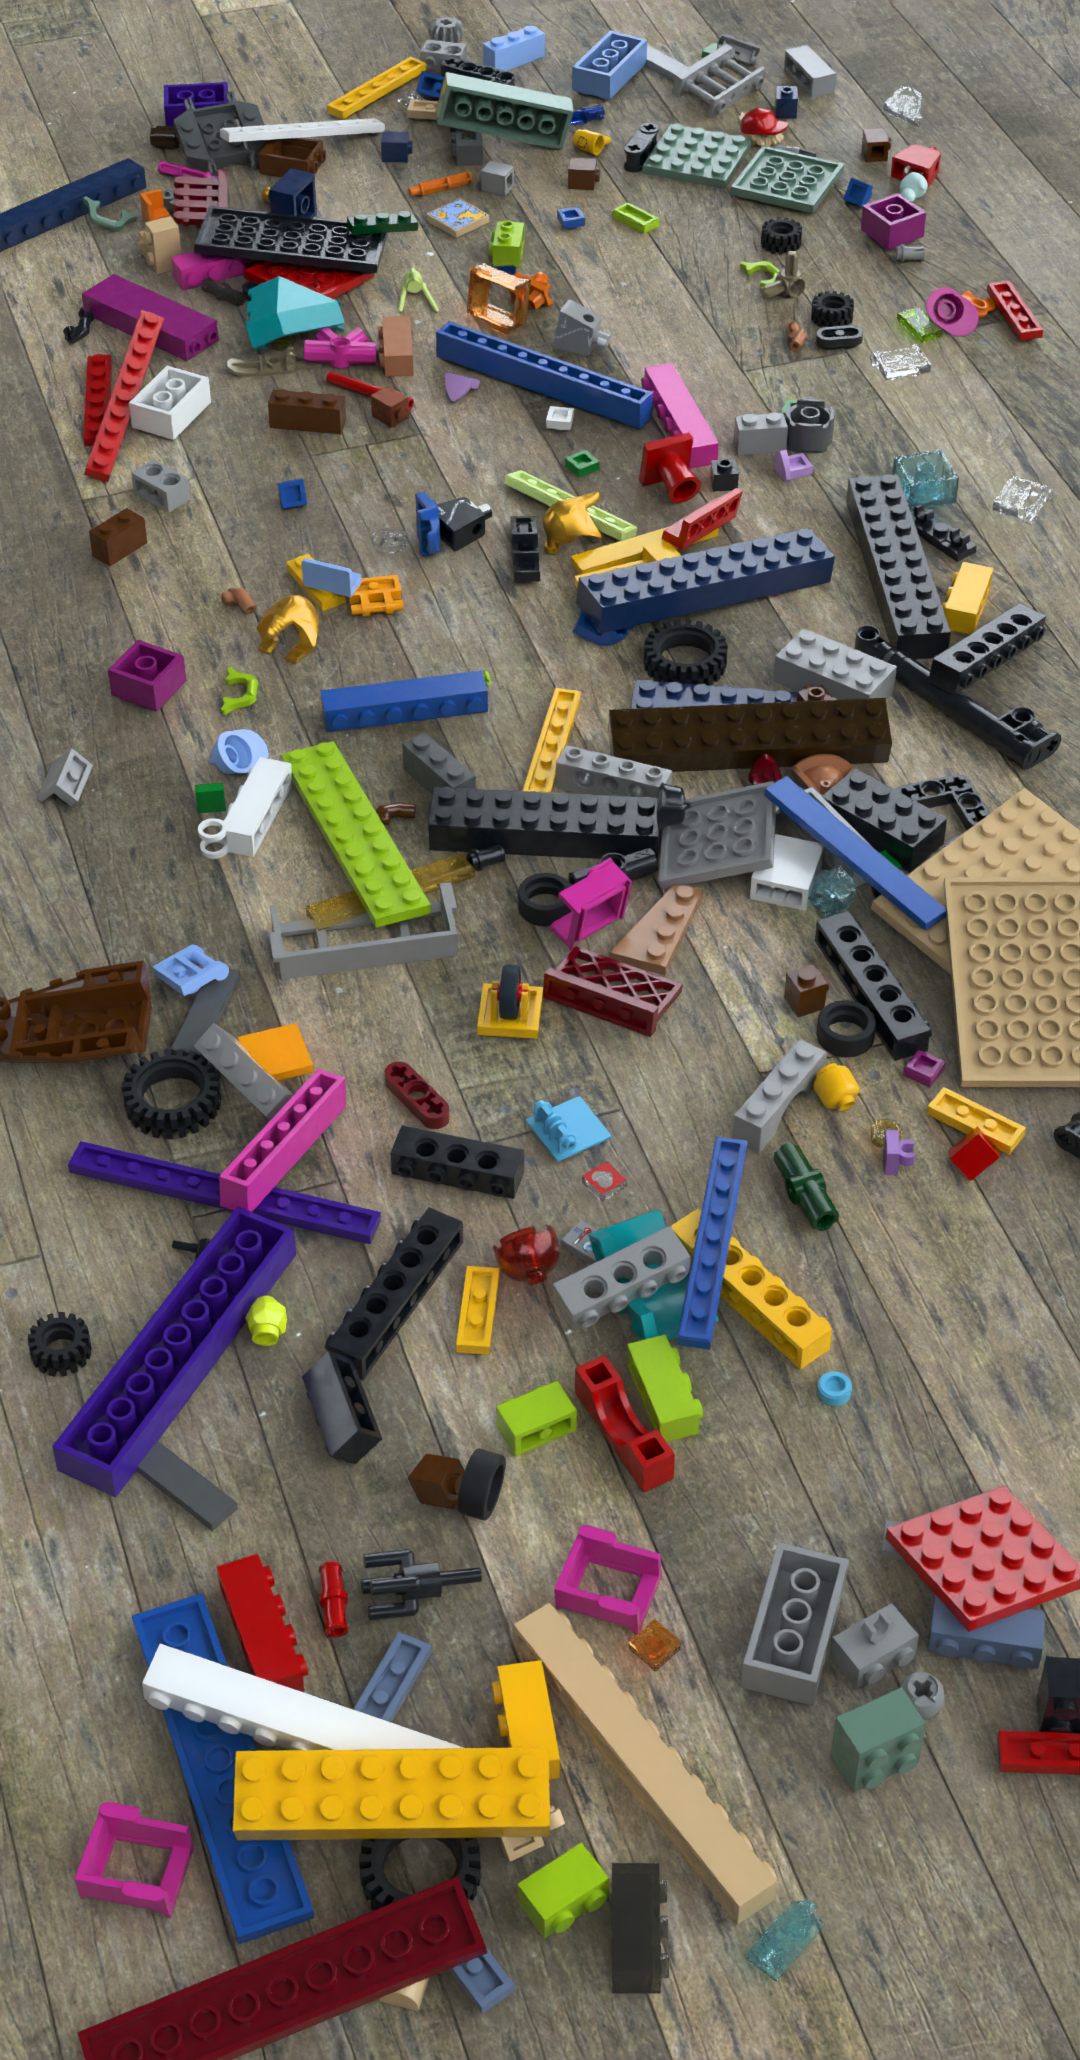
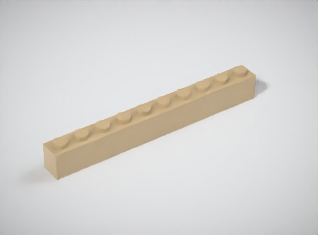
M549 1602L514 1623L513 1637L516 1648L528 1662L542 1660L547 1687L737 1925L774 1901L777 1876L773 1868L766 1861L761 1862L754 1854L752 1844L743 1832L737 1833L732 1827L724 1808L719 1803L714 1804L706 1795V1790L701 1780L695 1774L690 1775L683 1767L682 1759L675 1748L672 1746L667 1747L661 1740L660 1733L653 1721L649 1718L645 1720L639 1713L634 1698L627 1691H621L616 1684L611 1670L605 1664L601 1666L595 1659L589 1643L584 1638L579 1639L573 1632L572 1625L563 1612L558 1613Z

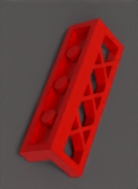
M735 488L724 496L715 498L664 529L661 539L681 550L687 548L736 517L743 491Z

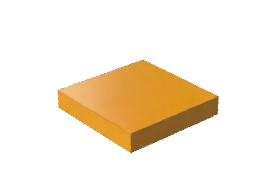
M297 1023L238 1037V1042L250 1052L249 1055L277 1081L314 1072L313 1063Z

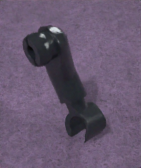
M83 307L79 310L78 315L80 319L77 327L70 326L69 328L67 326L64 328L63 333L67 342L75 343L89 334L90 323L94 320L90 307L86 315Z

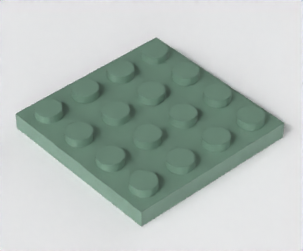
M670 124L643 164V173L725 189L751 149L752 140L742 135L733 136L724 134L721 131L712 132L699 127L690 128L682 124Z
M762 146L732 184L730 195L738 196L741 199L756 200L762 204L769 203L778 205L781 208H791L802 213L813 214L844 172V164Z

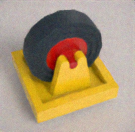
M505 964L502 968L501 982L483 983L477 1035L538 1039L543 987L529 986V983H521L519 965Z

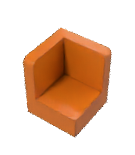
M160 189L140 193L142 218L145 222L170 216L164 207L163 193Z

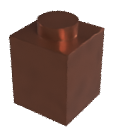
M387 386L371 395L372 416L392 428L409 418V398L394 388Z

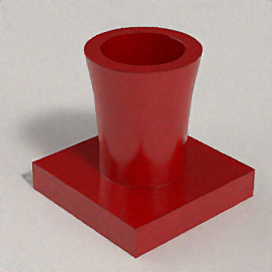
M690 432L645 443L643 447L639 475L640 483L644 487L663 481L669 499L673 503H684L692 499L701 487L700 480L689 469L693 437Z

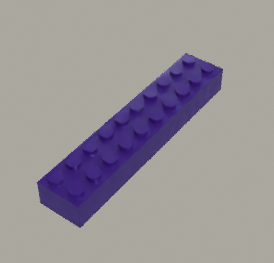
M236 1207L53 1444L52 1448L57 1471L109 1495L118 1496L138 1469L137 1466L156 1441L161 1438L246 1323L245 1317L257 1298L267 1295L296 1256L294 1229L241 1207Z

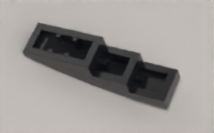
M510 516L514 582L540 581L536 516Z

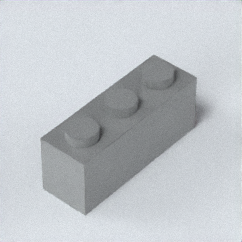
M808 45L785 50L784 70L812 98L834 93L837 82L836 73Z

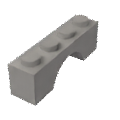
M213 1023L194 1044V1047L270 1120L292 1098L293 1094L284 1085L263 1069L249 1055L250 1052L217 1024Z
M799 1039L734 1114L732 1139L748 1141L747 1148L760 1153L776 1134L781 1117L791 1100L799 1092L808 1096L814 1089L815 1075L820 1069L825 1067L826 1051Z

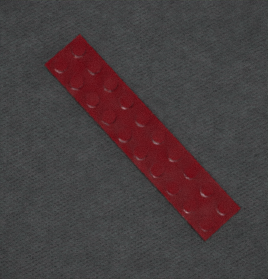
M457 1876L77 2033L85 2060H232L487 1954V1949Z

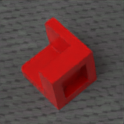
M978 1126L949 1150V1158L969 1180L975 1179L1000 1158L999 1149Z

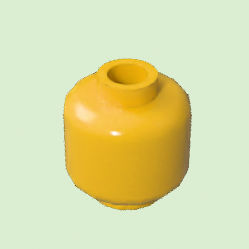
M832 1063L816 1073L813 1088L825 1108L829 1110L838 1108L839 1111H845L855 1104V1098L859 1094L860 1087L846 1066Z

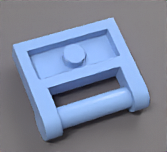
M193 944L152 967L157 978L183 996L197 992L200 987L214 979L218 981L224 980L229 974V968L221 961H214L204 954L202 948ZM195 964H199L203 967V969L199 968Z

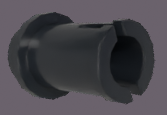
M500 844L482 850L472 849L466 855L467 864L471 870L481 871L484 866L504 862V849Z

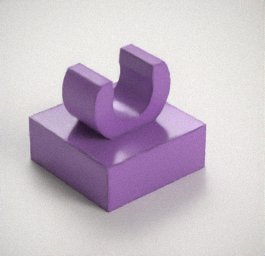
M885 1130L883 1146L885 1175H897L899 1163L904 1166L914 1165L915 1153H905L913 1152L914 1141L904 1139L899 1142L898 1130Z

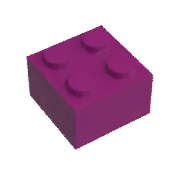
M896 193L863 205L861 230L886 249H894L900 244L924 237L926 212L901 194Z
M137 640L108 669L111 695L157 712L186 682L184 656Z

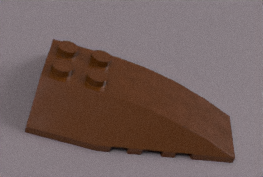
M144 960L86 969L77 972L76 978L64 982L62 978L50 981L49 987L37 991L29 988L20 991L19 997L7 1000L6 996L0 998V1062L66 1063L146 1051L152 1004Z

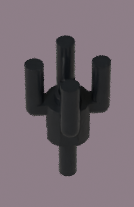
M409 1549L363 1554L365 1569L393 1565L400 1566L399 1573H394L393 1576L361 1579L363 1594L381 1595L395 1593L396 1595H401L403 1602L368 1606L369 1621L414 1616L419 1611L418 1599L441 1597L442 1586L482 1581L480 1567L440 1572L439 1565L435 1562L415 1564L414 1553Z

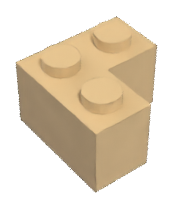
M171 216L145 222L146 230L139 232L140 241L137 243L140 254L145 256L148 265L152 266L157 274L171 271V257L181 255L178 225Z

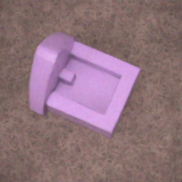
M453 373L445 374L446 390L453 402L462 399L470 388H479V379Z
M787 450L777 452L774 467L784 481L813 474V465L804 453L788 456Z

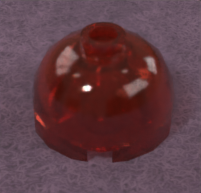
M543 1225L545 1231L539 1232L535 1231L534 1226L527 1227L501 1238V1246L499 1248L494 1244L493 1250L501 1271L510 1279L519 1282L527 1281L528 1285L544 1282L547 1279L546 1275L552 1272L558 1264L561 1253L558 1237L553 1226Z

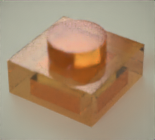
M655 1619L629 1641V1650L655 1672L681 1649V1641Z

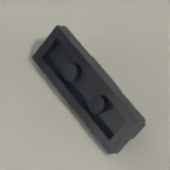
M924 503L914 507L912 517L918 535L956 562L976 553L977 545L970 541V534L966 533L962 536L959 527L954 529L942 520L934 517V510L925 511Z

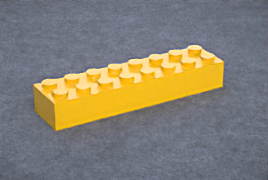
M549 1747L236 1751L233 1832L237 1841L550 1837Z

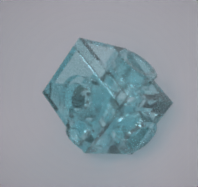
M841 866L829 871L823 870L814 879L815 884L808 899L825 917L833 916L848 909L854 900L853 896L858 885Z

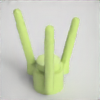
M411 268L404 275L398 311L402 312L407 292L418 293L421 290L437 313L439 309L430 295L426 284L423 283L420 272L414 268Z

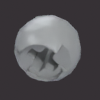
M914 1672L905 1677L900 1685L924 1720H929L938 1715L945 1704L943 1685L937 1677L927 1672Z

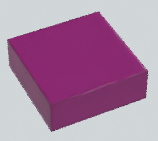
M918 1050L904 1067L903 1076L931 1088L945 1070L946 1062Z

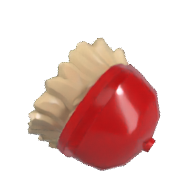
M755 108L746 114L741 112L740 116L737 117L741 132L745 138L752 140V146L757 144L770 147L771 145L781 143V140L784 139L782 132L788 128L789 124L786 121L777 120L774 113L766 108Z

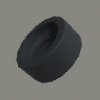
M538 873L527 877L518 889V910L525 921L533 925L550 926L554 921L572 911L562 900L551 905H540L530 901V899L541 894H550L558 897L559 892L567 889L571 884L564 877L553 873Z
M849 1000L835 1001L826 1005L820 1011L816 1033L818 1043L825 1051L835 1056L845 1058L859 1056L866 1053L873 1045L876 1020L870 1009L859 1002ZM837 1022H849L861 1027L863 1032L846 1036L832 1031L829 1026Z
M480 1448L473 1452L465 1468L459 1489L457 1505L460 1514L484 1521L491 1516L498 1501L505 1475L506 1459L503 1455Z

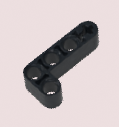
M453 57L441 60V76L445 77V73L449 72L515 86V75L511 72Z

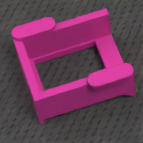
M611 858L591 868L587 872L588 877L558 894V897L572 912L554 921L550 925V930L571 951L575 941L579 942L619 919V917L621 919L624 918L632 881Z
M582 1525L578 1530V1535L554 1588L556 1609L560 1610V1608L619 1624L628 1627L635 1634L639 1635L662 1577L661 1554L616 1542L617 1536L614 1532ZM589 1562L640 1576L641 1580L632 1602L579 1590L578 1587Z
M113 1802L102 1803L74 1878L80 1898L85 1899V1897L156 1910L171 1918L194 1851L189 1826L140 1817V1810L134 1806ZM116 1840L172 1850L160 1886L133 1881L124 1882L102 1877Z

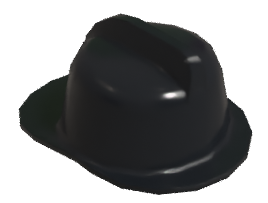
M664 782L660 784L657 796V825L659 831H662L664 827L680 824L684 821L686 809L691 808V803L686 801L683 788L664 784Z

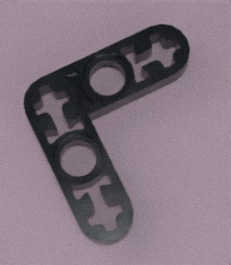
M956 774L899 786L895 789L928 808L951 804L966 831L990 814L975 787L964 775ZM932 791L938 793V795L931 796L925 792ZM963 804H972V805H974L975 807H974V808H966V807H964V806H962V805H963Z

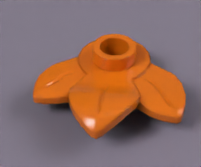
M970 290L962 294L963 297L976 307L979 318L985 317L988 312L995 310V303L992 299L976 298Z

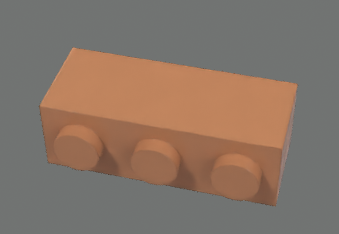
M410 316L382 317V326L378 327L380 367H385V377L414 376Z

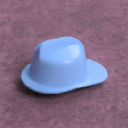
M242 729L221 733L218 741L212 748V757L208 762L209 764H215L222 773L234 775L248 773L249 769L255 766L259 757L268 758L269 755L264 740L257 733Z

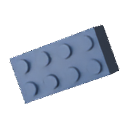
M609 31L572 67V90L583 95H593L603 100H610L647 63V40Z

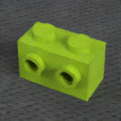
M510 220L497 221L496 230H492L491 242H489V256H493V266L520 267L525 243L524 223Z

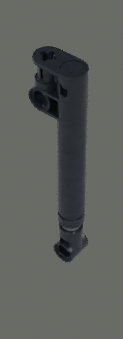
M863 625L857 629L855 650L897 666L895 677L897 681L1022 768L1028 770L1053 755L1061 743V735L1057 732L1050 733L1045 730L1042 723L1035 719L1036 715L1032 709L1017 707L998 717L962 691L953 695L928 682L930 669L914 658H911L905 652H897L894 646L880 637V630L871 625Z

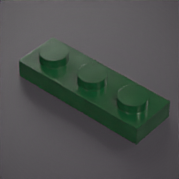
M400 211L398 214H388L385 212H379L376 215L355 214L354 216L347 217L346 225L352 235L418 231V221L408 211Z

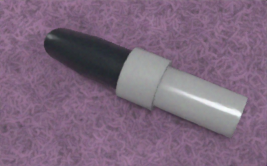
M780 144L776 146V149L816 157V153L801 149L800 147H789Z

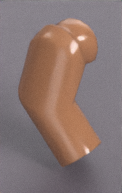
M793 321L787 324L786 330L788 332L787 335L792 340L790 349L797 352L806 341L807 333L802 327H798L797 322Z
M230 588L221 595L222 602L226 606L240 604L246 614L253 613L257 608L248 592L243 588Z

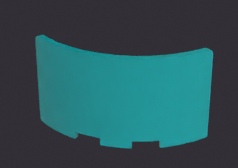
M652 1210L588 1233V1237L596 1262L666 1228L662 1213L659 1210ZM653 1263L646 1265V1267L651 1269L660 1267ZM687 1276L677 1283L669 1282L659 1287L653 1295L647 1298L639 1297L633 1300L626 1308L619 1311L620 1314L627 1313L632 1321L630 1329L640 1341L666 1334L668 1340L677 1337L688 1283ZM620 1278L616 1280L619 1283L630 1282V1280L627 1278Z

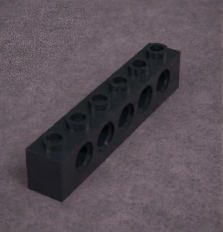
M1020 603L933 658L928 682L953 695L969 688L971 684L979 679H983L992 670L998 669L1001 664L1011 660L1021 651H1025L1036 641H1040L1045 633V627L1043 626L1046 616Z
M849 911L817 920L816 944L854 1001L868 1007L874 1014L876 1020L875 1033L893 1060L897 1061L913 1056L918 1050L927 1052L929 1038L932 1036L930 1024L927 1020H923L918 1013L915 1002L907 997L902 983L894 978L887 961L881 959L872 940L869 941L864 934L860 922L855 921Z
M428 1207L421 1218L417 1217L407 1237L397 1243L390 1260L380 1266L373 1283L365 1286L360 1300L355 1307L348 1309L343 1318V1323L338 1330L331 1332L325 1344L327 1352L329 1351L352 1359L360 1380L363 1381L462 1245L463 1221Z

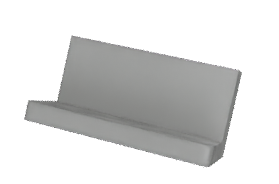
M71 748L51 764L37 800L43 802L54 793L68 805L73 806L80 798L93 764Z

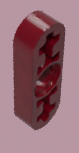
M393 1062L385 1068L386 1087L426 1127L440 1129L449 1123L448 1103L409 1064ZM419 1091L424 1093L425 1096L420 1099H413L409 1094Z

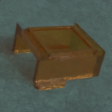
M486 262L478 266H470L467 313L488 321L491 329L503 334H509L511 330L526 324L531 280L520 279L491 267ZM490 281L510 290H517L514 314L488 304Z

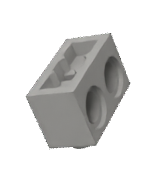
M427 39L420 50V61L426 63V71L441 73V60L447 57L467 61V44Z
M151 460L131 473L134 494L168 513L190 500L188 478L155 460Z

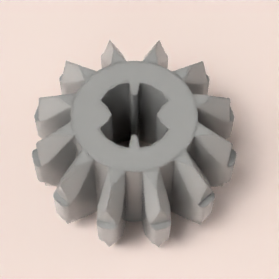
M449 16L433 19L429 27L430 39L453 43L461 42L463 37L461 21L455 17L449 18Z

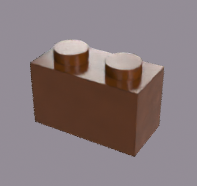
M128 508L89 531L92 556L108 566H112L147 544L144 518Z

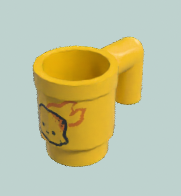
M578 129L573 136V145L593 155H599L604 146L611 143L609 136L586 129Z

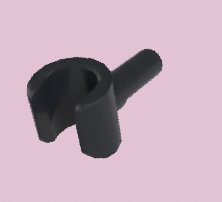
M203 1238L199 1240L198 1244L174 1240L172 1248L196 1253L195 1257L197 1259L211 1240Z

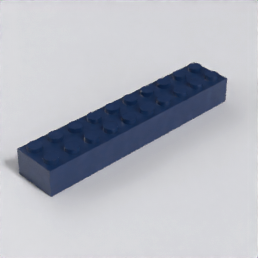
M810 528L800 529L798 531L757 538L747 542L734 543L719 548H710L705 551L687 553L677 557L664 558L654 562L641 563L635 566L617 568L612 571L579 577L576 604L600 634L829 583L831 581L835 556Z

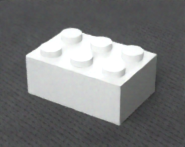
M166 366L129 402L132 428L174 440L211 403L209 377Z

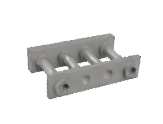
M725 44L677 74L672 94L680 97L686 92H691L710 104L708 117L712 118L755 89H759L764 82L765 68L762 66L756 71L750 72L732 60L733 47ZM729 68L742 76L743 79L739 81L722 69ZM715 75L731 85V87L726 89L710 77ZM704 84L718 93V95L714 97L697 85Z

